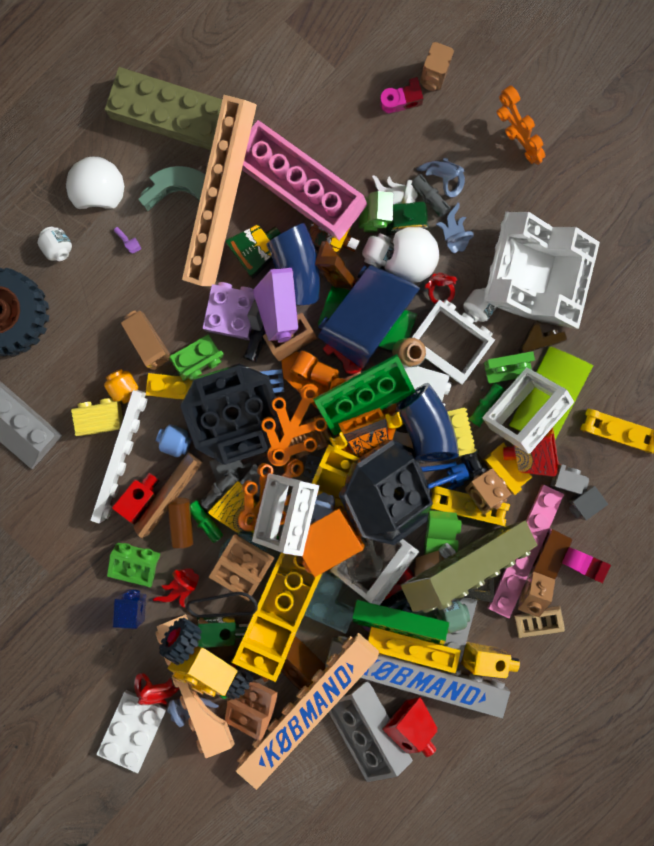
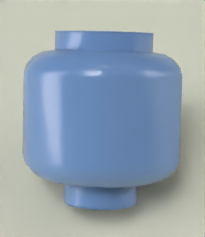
M171 424L165 430L160 429L156 441L159 442V450L174 457H180L182 454L185 455L192 440L187 430Z

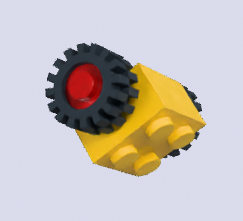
M186 618L176 620L174 625L169 627V631L165 632V638L161 640L162 644L159 646L161 656L171 661L167 669L175 673L173 677L183 683L188 682L192 684L191 688L201 694L206 693L212 697L218 694L226 695L231 699H238L240 694H245V689H249V683L254 680L252 676L256 673L232 663L236 653L233 656L230 655L228 661H223L206 649L198 647L199 643L197 641L201 639L200 627Z

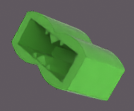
M376 191L370 193L368 197H364L367 206L359 215V228L364 229V232L374 233L377 232V229L386 228L387 224L392 223L393 193Z
M429 510L424 555L438 551L445 543H448L456 552L458 551V540H455L456 534L461 532V520H458L457 513Z

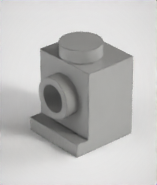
M559 464L557 474L553 476L550 486L582 494V491L587 489L589 478L580 475L581 470L568 467L566 471V465Z

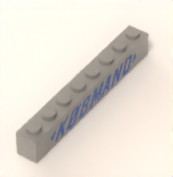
M339 635L338 638H332L326 663L334 653L339 654L343 650L342 645L348 637ZM379 653L378 659L360 677L499 718L504 716L510 691L505 686V683L496 679H492L489 682L483 680L481 675L470 673L468 676L461 674L459 669L456 670V673L381 653Z

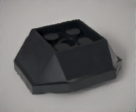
M240 363L195 377L180 405L195 448L224 465L268 451L271 444L266 431L263 430L261 425L264 418L270 417L274 419L276 434L281 426L277 411L272 407V400L275 398L269 376ZM276 401L274 405L276 408H279L278 403ZM235 407L238 409V413L228 415L226 409ZM266 421L264 426L269 429L273 426V423Z
M386 440L353 462L347 474L345 485L342 486L339 493L341 502L357 536L390 545L397 544L427 522L428 512L433 504L429 495L430 489L427 488V480L419 462L415 460L413 448L394 440Z

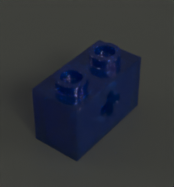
M128 589L115 599L114 628L137 629L145 621L146 594H140V590Z

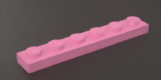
M541 485L526 519L538 546L530 550L531 554L522 559L517 558L515 565L504 569L487 607L488 609L510 618L564 496L563 493Z

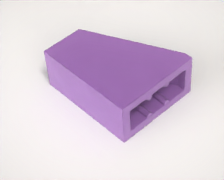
M292 268L273 269L254 288L253 294L268 341L278 340V342H285L290 340L291 336L298 330Z

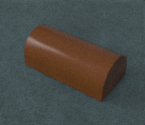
M176 497L168 505L172 547L187 548L193 545L190 502L188 498Z

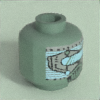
M458 600L451 601L452 605L445 609L439 610L437 608V614H434V619L450 622L448 633L464 630L467 627V622H470V614L466 604H462Z

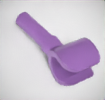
M118 227L114 229V232L123 240L125 247L130 253L141 250L136 238L129 240Z

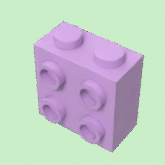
M219 282L218 285L212 284L203 330L249 340L252 328L247 315L255 299L254 289L241 287L238 290L232 288L231 284Z

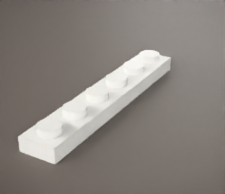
M133 390L91 517L93 522L101 523L108 519L111 514L112 506H110L112 497L115 498L119 490L117 481L119 476L124 474L126 468L124 460L126 454L129 455L133 447L131 438L133 433H137L140 420H138L140 411L143 412L147 404L145 392Z

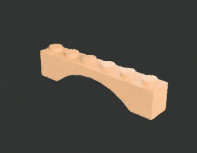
M186 614L156 626L158 629L156 637L160 644H162L161 640L165 638V632L169 631V627L173 626L176 620L178 621L179 618H186L188 620ZM165 658V661L169 666L171 661ZM172 674L173 683L176 688H180L182 694L180 696L181 704L189 712L190 718H188L190 728L192 731H196L198 737L196 743L201 754L204 753L205 758H209L231 749L235 743L227 722L216 716L206 707L197 692L191 688L192 684L188 682L183 683L173 677L174 674Z

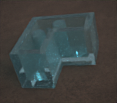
M325 571L320 577L304 615L346 634L353 619L355 608L336 600L343 581L336 575Z

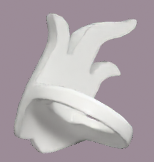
M372 176L378 191L393 193V205L415 202L418 194L411 185L412 180H407L406 185L393 183L389 176L387 183L391 188H386L381 185L376 176Z

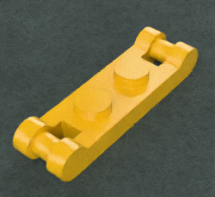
M587 408L585 413L587 418L585 424L582 423L581 431L654 454L653 429ZM596 419L600 420L598 428L594 427ZM645 436L651 437L649 445L643 443Z
M438 486L431 488V492H433L431 509L454 512L460 516L501 526L506 524V519L504 518L506 510L509 511L510 504L502 503L501 507L497 509L496 517L491 516L492 510L483 515L469 494ZM441 495L447 496L446 504L439 503Z

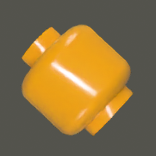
M119 369L106 376L107 381L104 383V387L114 402L122 401L125 404L130 401L133 390H138V385L129 371Z

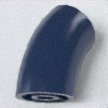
M302 223L273 238L266 245L272 256L275 269L292 268L296 305H310L319 300L320 272L315 265L317 255L312 238L305 223Z
M429 383L422 384L415 389L416 393L404 398L395 409V412H399L401 420L409 433L415 460L437 462L454 459L459 456V449L450 416Z

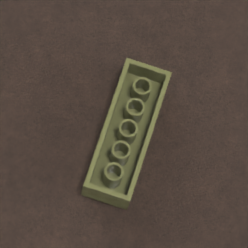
M119 67L105 111L113 120L211 150L222 99Z
M526 520L499 527L403 583L401 587L413 612L423 610L424 613H427L437 607L439 610L451 606V600L454 598L460 599L468 595L470 588L475 589L485 584L484 579H490L501 573L500 569H506L515 565L517 558L522 559L531 554L530 550L538 545Z

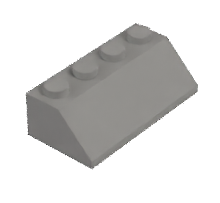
M0 381V442L29 468L34 469L62 435Z
M368 680L354 684L329 711L332 720L367 782L397 777L413 761L410 755L402 750L382 730L390 719Z

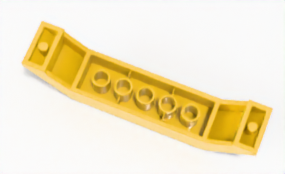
M328 444L311 484L319 485L317 496L321 493H326L328 496L334 495V509L342 505L345 510L339 493L342 486L345 485L352 463L359 458L343 450H335L333 446ZM282 552L258 603V609L253 614L232 662L276 682L295 634L322 575L314 577L312 572L308 573L304 568L302 556Z

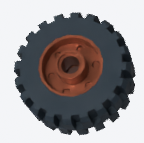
M1 267L0 356L19 355L20 351L27 352L31 350L30 345H37L40 341L38 338L39 334H45L47 328L43 326L44 322H49L50 315L46 314L49 305L44 300V292L38 288V285L33 280L13 269H2Z

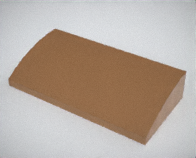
M188 452L134 524V530L139 537L143 538L151 534L168 511V505L180 495L203 462L192 453Z

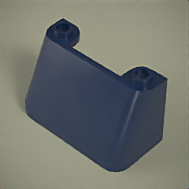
M373 265L369 267L364 266L357 275L359 278L358 282L330 319L325 317L318 327L321 329L318 336L321 340L362 369L420 289L414 283Z

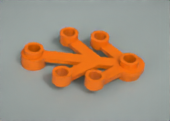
M509 85L501 91L499 99L503 106L496 113L501 121L505 122L508 120L511 123L505 129L506 135L511 140L516 138L526 149L525 157L531 164L539 165L542 163V159L545 158V152L542 149L543 141L537 134L530 138L535 123L529 115L521 118L515 105L520 101L519 93L513 86Z
M306 383L301 387L300 395L302 399L291 421H289L285 409V400L282 397H275L272 400V407L277 411L284 432L280 442L274 430L276 427L274 419L266 417L262 420V428L266 431L271 444L267 453L268 460L275 466L285 465L291 455L303 451L313 452L317 448V442L313 437H307L303 442L289 446L292 438L315 430L324 431L327 428L328 424L324 417L320 416L316 417L314 421L299 426L310 402H314L313 399L319 396L318 388L312 383ZM307 390H313L314 395L312 397H307ZM277 400L283 401L281 408L275 407L274 404ZM319 420L324 421V426L321 428L316 426ZM266 421H271L273 426L267 429L264 424ZM308 441L314 442V446L312 448L306 447V443ZM278 451L283 452V457L280 459L275 457V453Z
M290 458L283 466L284 473L282 476L288 478L300 476L304 470L303 463L296 458ZM262 463L257 469L260 475V501L255 506L253 495L258 491L257 484L248 480L242 485L244 510L238 516V525L244 531L255 530L268 473L273 474V468L269 464ZM298 465L297 471L293 472V467ZM268 467V472L263 475V469ZM252 484L253 489L248 492L247 487ZM291 494L286 496L284 505H289ZM284 511L282 512L283 518L280 521V525L285 523L287 513ZM253 517L252 522L247 524L248 518Z

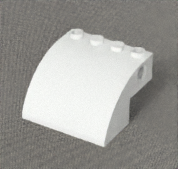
M505 212L504 219L501 222L499 240L495 246L496 252L493 264L490 267L488 284L484 291V301L502 310L528 319L579 329L600 242L577 227H552L530 212Z

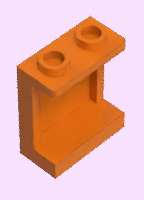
M342 505L309 526L302 556L304 561L302 562L308 573L312 572L314 577L352 557L365 547L361 537L357 536Z

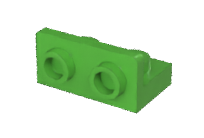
M208 334L171 355L169 359L183 381L188 378L192 381L195 377L201 376V371L209 367L211 370L221 364L220 360L224 354L217 349Z
M534 352L486 360L484 366L487 382L491 384L513 380L517 376L519 377L526 367L532 370L530 362L535 361Z
M117 543L110 554L107 577L152 587L160 553L154 552L151 549L134 547L127 543Z

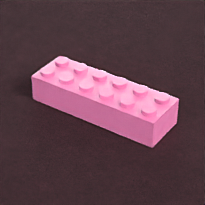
M259 120L253 125L242 170L340 241L366 208L367 203L364 195Z

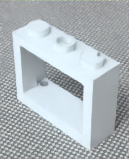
M446 299L444 302L439 300L412 338L420 339L438 312L441 311L483 341L462 372L425 346V359L463 385L495 339L491 337L493 333L482 326L479 329L473 324L475 320L466 313L460 315L454 311L455 305Z
M526 367L483 416V420L492 431L530 454L571 407L574 401L565 388ZM534 387L551 396L518 435L502 426Z
M268 473L252 542L282 553L303 556L319 485ZM293 486L281 540H277L288 487Z
M361 537L365 544L364 549L334 566L331 572L369 603L380 605L419 551L405 540L399 541L397 544L401 548L368 591L348 575V572L372 541V539Z

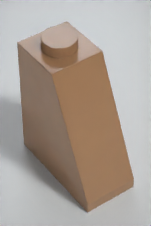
M132 311L127 314L121 324L146 367L156 370L170 361L171 354L145 314L141 311Z

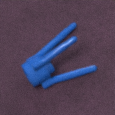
M455 461L450 464L421 467L423 472L450 469L447 471L448 477L428 484V489L450 481L452 485L446 489L453 490L464 485L463 482L469 480V474L464 463L457 465Z

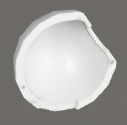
M86 157L75 163L68 172L66 182L68 198L77 209H87L88 207L114 209L121 201L125 187L123 177L116 166L101 157Z
M407 227L398 231L393 240L394 253L392 258L387 260L385 271L414 284L430 277L439 261L438 244L429 231L421 227Z

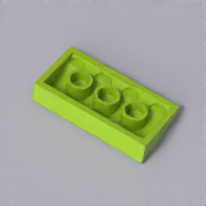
M549 346L536 373L565 388L575 403L594 365ZM534 387L518 406L509 426L521 432L551 396ZM574 403L553 426L555 440Z

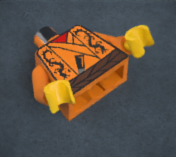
M377 408L338 423L342 432L339 433L338 437H331L329 439L335 450H343L361 458L386 440H393L396 428L400 427L403 423L399 412H396L394 416L386 414L384 417L381 409Z

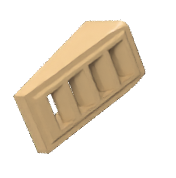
M560 606L547 608L540 617L528 613L514 615L519 638L565 631ZM550 615H555L556 624L552 625ZM543 616L546 617L547 626L543 627L541 617ZM532 618H536L538 628L534 629ZM523 619H527L529 630L525 631Z

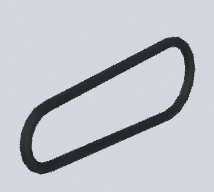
M233 592L188 601L186 609L194 617L210 618L252 615L257 611L258 605L256 600L249 594ZM236 595L245 596L254 604V609L250 612L199 615L190 609V604Z

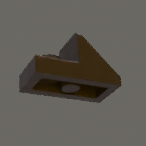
M537 320L532 324L518 350L519 354L567 341L565 331L558 333L556 329L544 333L545 337H543L539 321Z

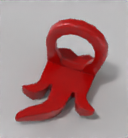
M441 272L438 274L434 273L425 285V289L428 288L430 301L434 304L439 301L433 296L435 285H447L450 288V296L446 300L451 302L455 296L453 284H456L457 278Z
M192 568L180 571L175 570L172 573L174 580L169 585H161L165 590L173 588L172 592L168 596L155 597L153 601L172 602L181 595L179 604L185 607V598L194 591L199 580V575L195 574Z
M144 673L138 674L134 682L135 693L139 698L138 704L140 705L162 703L165 706L167 704L165 699L173 696L180 689L179 687L176 688L175 685L172 686L171 678L164 684L152 685L148 676ZM142 679H144L146 681V685L141 690V681Z

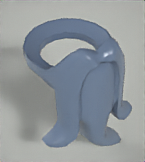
M443 158V162H427L417 168V171L427 170L426 176L436 175L443 178V190L448 197H456L463 189L465 183L464 169L457 164L449 162L448 158ZM458 177L456 188L450 192L448 190V181Z
M459 203L449 213L447 226L442 222L436 224V226L443 230L446 244L454 254L457 251L463 252L469 240L474 237L472 231L464 230L463 221L466 217L460 218L457 224L454 217L459 209Z
M321 493L316 497L310 524L334 510V495L328 496L326 493Z
M200 697L205 705L213 708L219 707V705L209 699ZM180 699L169 701L167 712L171 714V721L175 722L179 727H183L186 720L190 718L188 710L183 708Z

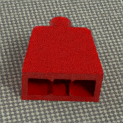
M421 697L407 699L382 730L406 753L422 752L425 757H430L436 752V747L430 740L436 734L437 726Z

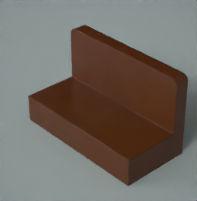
M322 241L315 261L316 267L334 288L352 289L356 284L355 278L347 270L345 263L327 241Z
M549 528L531 570L556 579L562 561L572 543V538Z
M294 637L281 672L301 690L304 686L309 687L313 683L312 677L319 669L324 671L325 664L297 637Z

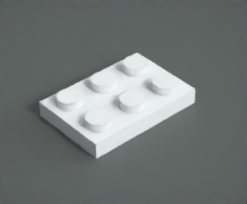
M126 690L97 755L138 773L167 708L159 704L140 705L138 704L139 698L136 694Z

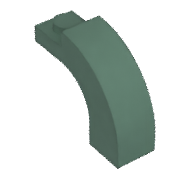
M183 166L165 168L149 177L154 186L152 188L147 187L138 199L147 211L153 208L165 196L177 191L187 192L200 202L205 174L196 169Z

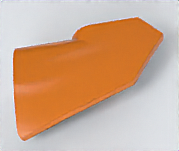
M296 351L281 360L283 378L299 393L304 384L312 383L318 388L320 396L329 391L332 381L338 378L339 371L319 362L315 356L305 351H300V353ZM309 389L306 391L307 397L314 395L313 390ZM310 402L315 408H318L315 402Z

